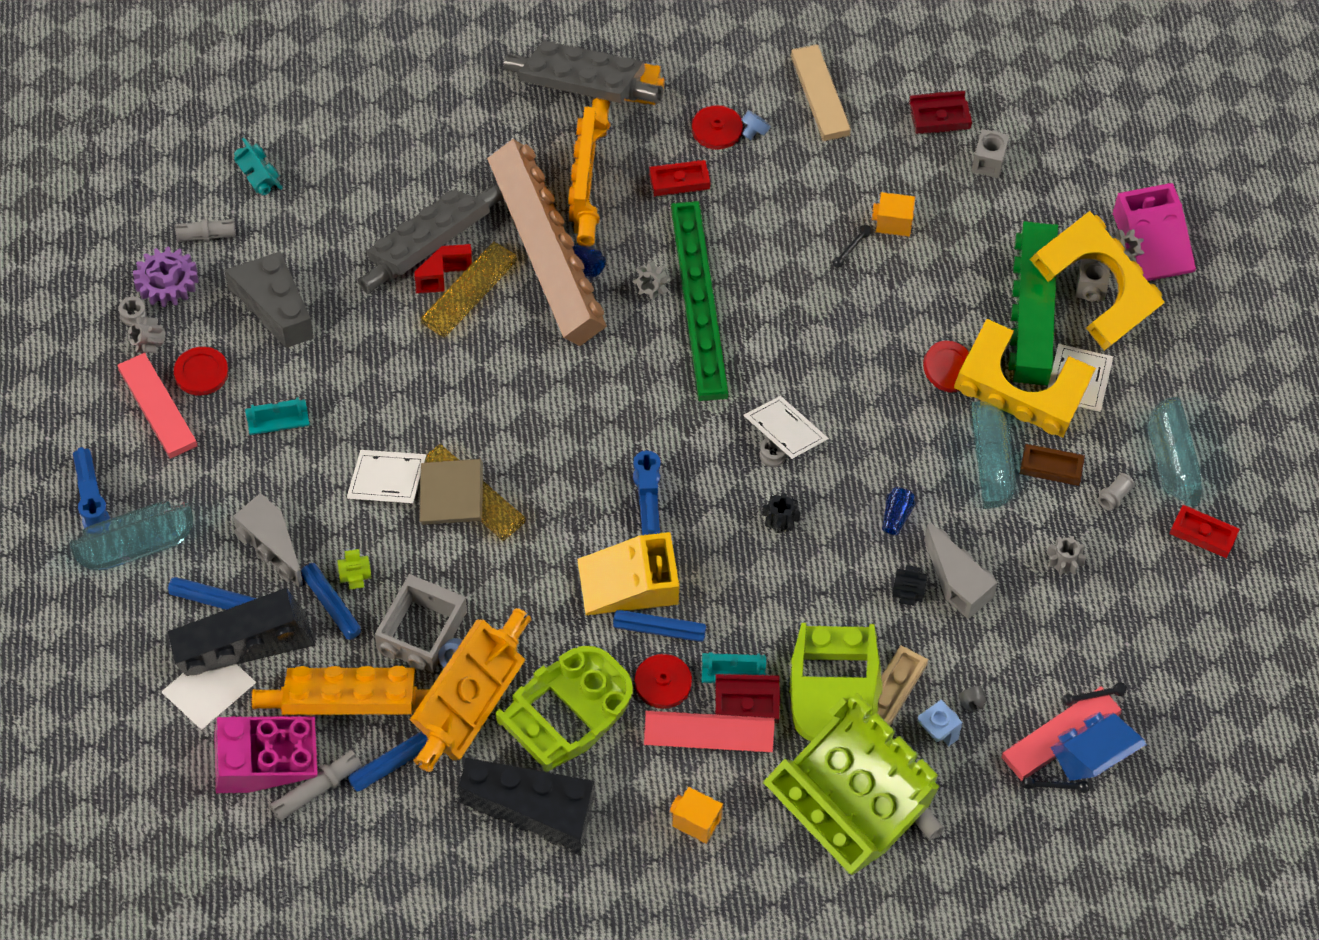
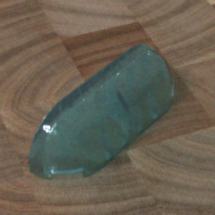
M1170 397L1160 402L1152 411L1148 421L1149 437L1161 482L1168 495L1171 493L1176 498L1184 501V505L1199 506L1202 484L1198 459L1182 403L1178 397Z
M983 401L971 402L970 410L983 509H993L1006 504L1013 497L1016 490V475L1009 424L1004 413L993 404Z
M162 501L93 524L82 530L83 536L78 540L70 541L72 554L82 566L88 569L107 570L172 548L181 543L189 534L193 524L192 509L187 502H183L181 506H170L169 501Z

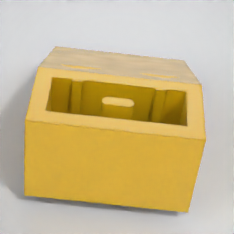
M670 532L640 535L577 559L585 616L616 612V610L628 611L679 605L680 586Z

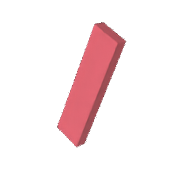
M140 354L118 364L120 374L168 457L171 459L197 447L196 439L146 354Z
M1100 686V687H1099L1098 689H1096L1095 691L1104 690V689ZM1109 695L1078 701L1004 751L1001 758L1022 781L1056 758L1051 746L1060 741L1058 739L1060 734L1074 727L1077 731L1085 726L1084 719L1097 712H1101L1102 715L1115 713L1118 716L1122 709Z
M646 711L644 745L773 752L775 718Z

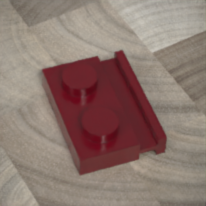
M965 90L910 95L909 106L911 107L915 134L971 129L972 119L968 102L965 98Z
M716 674L715 715L775 718V723L779 724L780 676Z

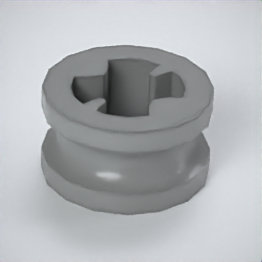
M138 297L125 298L118 306L120 319L126 326L137 323V317H147L145 304ZM131 309H137L133 315H129L128 312L131 313Z
M768 437L761 442L759 454L762 463L770 467H777L785 462L787 454ZM770 448H776L777 455H771Z

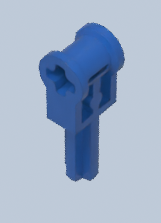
M80 447L77 451L73 452L81 498L78 504V511L86 531L93 534L101 533L109 527L110 516L106 511L105 500L100 495L91 451Z
M647 450L636 454L633 461L635 470L633 481L638 487L642 535L660 533L658 483L660 482L659 469L661 461L656 453Z

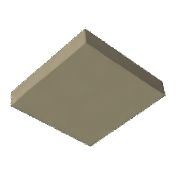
M481 459L421 463L420 523L422 525L482 521L483 462Z

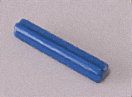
M309 563L307 566H304L301 569L302 577L346 639L352 640L361 634L360 625L315 563Z
M172 577L168 586L170 595L226 610L257 599L178 577Z
M616 610L613 618V627L617 629L703 642L705 639L706 625L704 623Z
M421 731L350 774L349 782L353 789L359 792L417 757L428 741L427 736Z

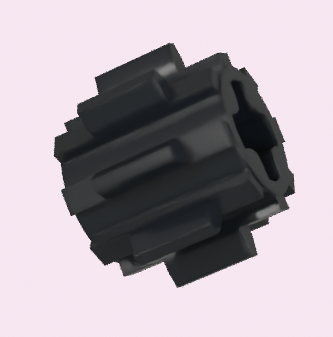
M782 493L781 496L771 495L768 505H763L762 515L766 516L765 526L775 529L776 533L784 530L786 532L792 531L794 522L800 521L801 512L796 510L798 501L787 497L785 493Z
M906 565L905 570L897 568L892 597L900 598L899 603L914 606V601H923L928 574L920 573L921 568Z

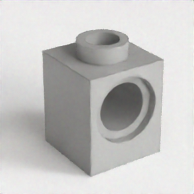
M981 129L971 172L999 178L1006 155L1009 135L998 131Z
M1080 260L1077 271L1075 298L1087 301H1105L1109 286L1110 268L1097 260Z

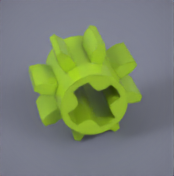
M359 549L344 551L345 559L337 560L340 583L349 582V589L364 588V580L372 579L369 557H360Z

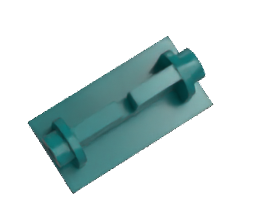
M243 138L242 140L246 147L239 148L234 152V160L247 176L246 178L255 192L265 196L274 185L282 190L283 187L277 180L280 174L270 162L267 164L264 160L267 157L266 153L257 143L252 145Z
M296 397V400L278 402L277 404L271 403L258 406L252 404L251 408L245 409L249 435L310 426L306 400H299V397Z
M702 653V683H715L716 674L765 675L766 655Z

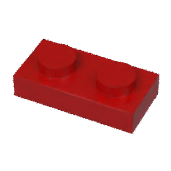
M706 160L649 167V176L654 196L710 189L711 182Z
M1182 505L1170 534L1227 559L1240 529L1186 505Z

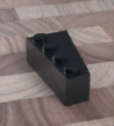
M287 588L168 631L175 665L186 676L199 675L207 671L315 646L307 613Z
M472 758L465 759L459 783L461 804L497 820L501 818L514 824L515 828L524 832L526 830L544 837V840L554 845L558 843L569 848L570 852L579 856L582 855L594 801L593 780Z

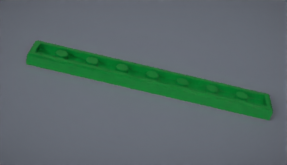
M699 201L671 203L670 210L698 402L728 399V387Z

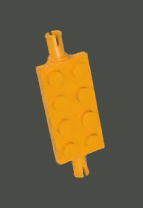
M595 98L592 101V107H584L583 118H578L577 135L581 136H578L577 141L575 140V164H572L571 181L573 182L572 187L569 188V221L574 222V233L578 234L577 243L582 246H592L595 244L596 225L600 221L598 209L592 206L589 199L596 140L606 136L607 130L610 128L608 120L610 101Z
M515 608L503 628L498 630L492 628L484 619L475 621L410 718V721L428 738V741L414 759L415 764L419 765V768L432 772L443 752L452 760H460L525 662V659L517 652L518 638L531 621L529 615L524 619V616L527 614L525 611Z
M299 666L287 668L285 684L281 687V690L253 689L252 709H281L282 715L412 714V711H416L430 689H417V686H415V668H405L403 666L391 668H373L371 666L359 668H341L338 666L309 668Z

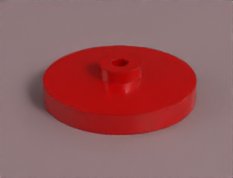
M722 105L708 106L697 112L693 118L692 134L696 141L706 148L715 150L726 149L735 145L742 136V119L737 112L729 107Z
M954 341L935 343L926 352L923 359V369L926 377L936 388L942 391L959 392L960 390L955 389L954 385L969 351Z
M210 347L191 348L182 353L174 365V377L177 385L184 392L197 396L208 395L219 390L225 384L229 374L228 364L224 355Z
M658 654L644 660L637 668L635 674L636 692L642 701L652 707L660 709L675 707L681 704L691 691V672L681 659L673 655Z

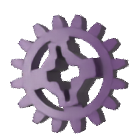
M166 247L165 252L160 253L156 248L154 249L155 255L144 254L145 262L137 261V270L133 271L136 291H140V296L143 300L149 297L151 305H154L157 301H161L162 307L167 305V301H172L174 305H178V298L188 299L187 291L195 292L194 283L199 282L196 263L192 262L191 255L183 256L181 249L171 253L170 247Z

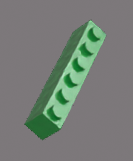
M1023 221L1021 233L1016 232L1014 250H1019V256L1014 257L1013 273L1018 274V280H1013L1012 297L1017 298V303L1012 304L1010 321L1016 323L1015 328H1011L1014 332L1009 342L1010 346H1014V353L1010 352L1008 360V370H1013V382L1049 385L1053 364L1056 277L1048 282L1030 259L1036 252L1058 236V225Z

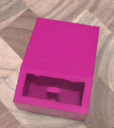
M1173 183L1117 194L1112 213L1118 229L1122 230L1125 236L1129 230L1133 229L1135 230L1134 236L1137 239H1144L1140 243V249L1144 251V254L1135 255L1134 257L1142 268L1143 276L1147 281L1196 271L1183 207ZM1125 243L1126 249L1130 248L1129 244Z
M315 716L217 717L214 732L216 793H250L318 776Z

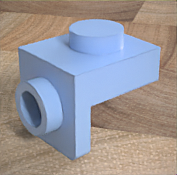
M942 700L918 716L919 724L936 742L943 740L950 746L959 739L962 721Z

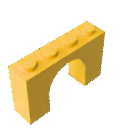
M1089 211L1036 252L1030 260L1048 282L1068 266L1082 259L1100 261L1111 269L1118 284L1117 298L1111 308L1086 327L1088 332L1105 351L1165 302L1162 299L1160 290L1145 279L1140 265L1135 261H1131L1124 253L1125 249L1118 239L1112 238L1105 230L1106 225L1104 221Z
M986 319L958 374L954 388L960 390L961 393L968 397H975L988 403L994 409L1008 412L1020 421L1032 423L1051 435H1058L1063 438L1096 368L1068 356L1056 382L1051 387L1039 392L1020 390L1006 380L1000 367V361L1014 331Z

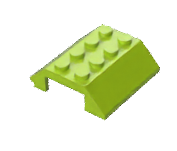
M855 693L852 697L850 695L846 698L842 697L829 711L835 717L793 761L784 759L763 781L770 791L850 875H854L882 856L930 806L940 787L935 782L938 774L923 759L917 763L915 762L918 754L900 736L895 739L892 738L895 731L878 713L872 717L870 716L873 708L858 693Z

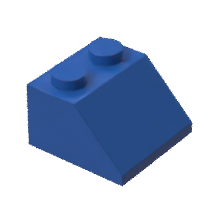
M1097 712L1084 719L1085 726L1077 731L1074 727L1058 736L1060 741L1051 746V749L1067 778L1071 781L1096 777L1147 744L1139 734L1115 713L1102 715L1101 712Z

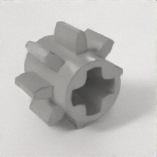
M1133 229L1129 230L1126 236L1122 230L1115 232L1117 239L1123 246L1125 243H1128L1130 246L1124 253L1131 261L1136 262L1134 256L1144 254V251L1140 249V243L1144 239H1137L1134 236L1135 230Z
M651 261L647 264V269L644 266L636 269L640 276L633 280V283L637 284L640 289L639 295L643 293L649 294L650 299H654L657 297L658 292L663 295L668 291L665 284L672 277L667 276L665 265L658 267L655 266L654 261ZM652 277L654 278L653 284L650 282Z
M137 317V323H133L129 327L128 340L132 345H136L135 352L156 353V347L163 345L165 330L161 325H157V318Z
M1058 536L1055 546L1049 545L1047 555L1051 556L1048 566H1054L1059 571V575L1069 572L1075 575L1078 565L1084 566L1086 556L1082 553L1085 545H1079L1074 536L1063 539Z

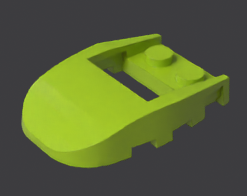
M801 623L791 660L789 693L791 697L792 722L796 731L803 738L812 741L835 717L829 711L842 697L846 698L849 695L852 697L855 693H858L873 708L870 716L872 717L878 713V702L880 694H882L883 682L881 679L877 633L874 624H869V627L807 626L806 623ZM804 660L867 661L866 678L803 676Z
M579 646L560 655L559 660L547 668L543 665L535 671L534 677L513 694V703L504 712L501 709L496 712L497 723L500 726L502 725L543 766L545 772H548L588 751L626 711L633 690L632 681L627 671L603 649L594 646ZM550 689L591 729L580 740L569 744L530 705Z

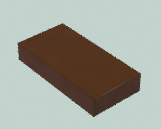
M1025 444L1019 474L1079 486L1085 455Z

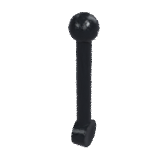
M862 225L860 227L858 236L839 257L833 259L834 267H842L844 264L843 260L863 237L870 236V226Z
M1119 682L1115 684L1114 688L1074 696L1065 694L1062 697V702L1066 706H1071L1077 701L1112 694L1122 697L1126 694L1127 686Z
M1024 778L1022 780V785L1025 789H1033L1035 787L1074 789L1081 793H1087L1090 790V784L1084 780L1079 783L1036 781L1034 778Z

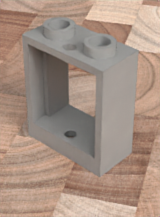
M409 574L375 633L377 650L388 658L393 659L396 657L404 660L417 670L425 669L433 673L440 662L438 657L440 648L453 638L467 613L466 597ZM412 602L449 617L430 653L393 638Z

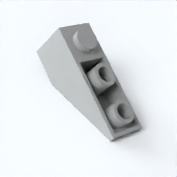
M260 493L233 516L236 528L234 533L242 543L251 544L262 561L265 563L270 561L277 567V572L285 581H292L300 588L303 585L301 571L282 511Z
M930 522L926 528L924 541L945 599L969 619L994 598L998 582L989 570L982 569L973 561L968 551L960 549L951 541L949 535L944 530L938 529Z

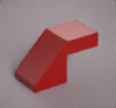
M471 244L441 246L414 272L416 294L445 292L444 272L473 270Z

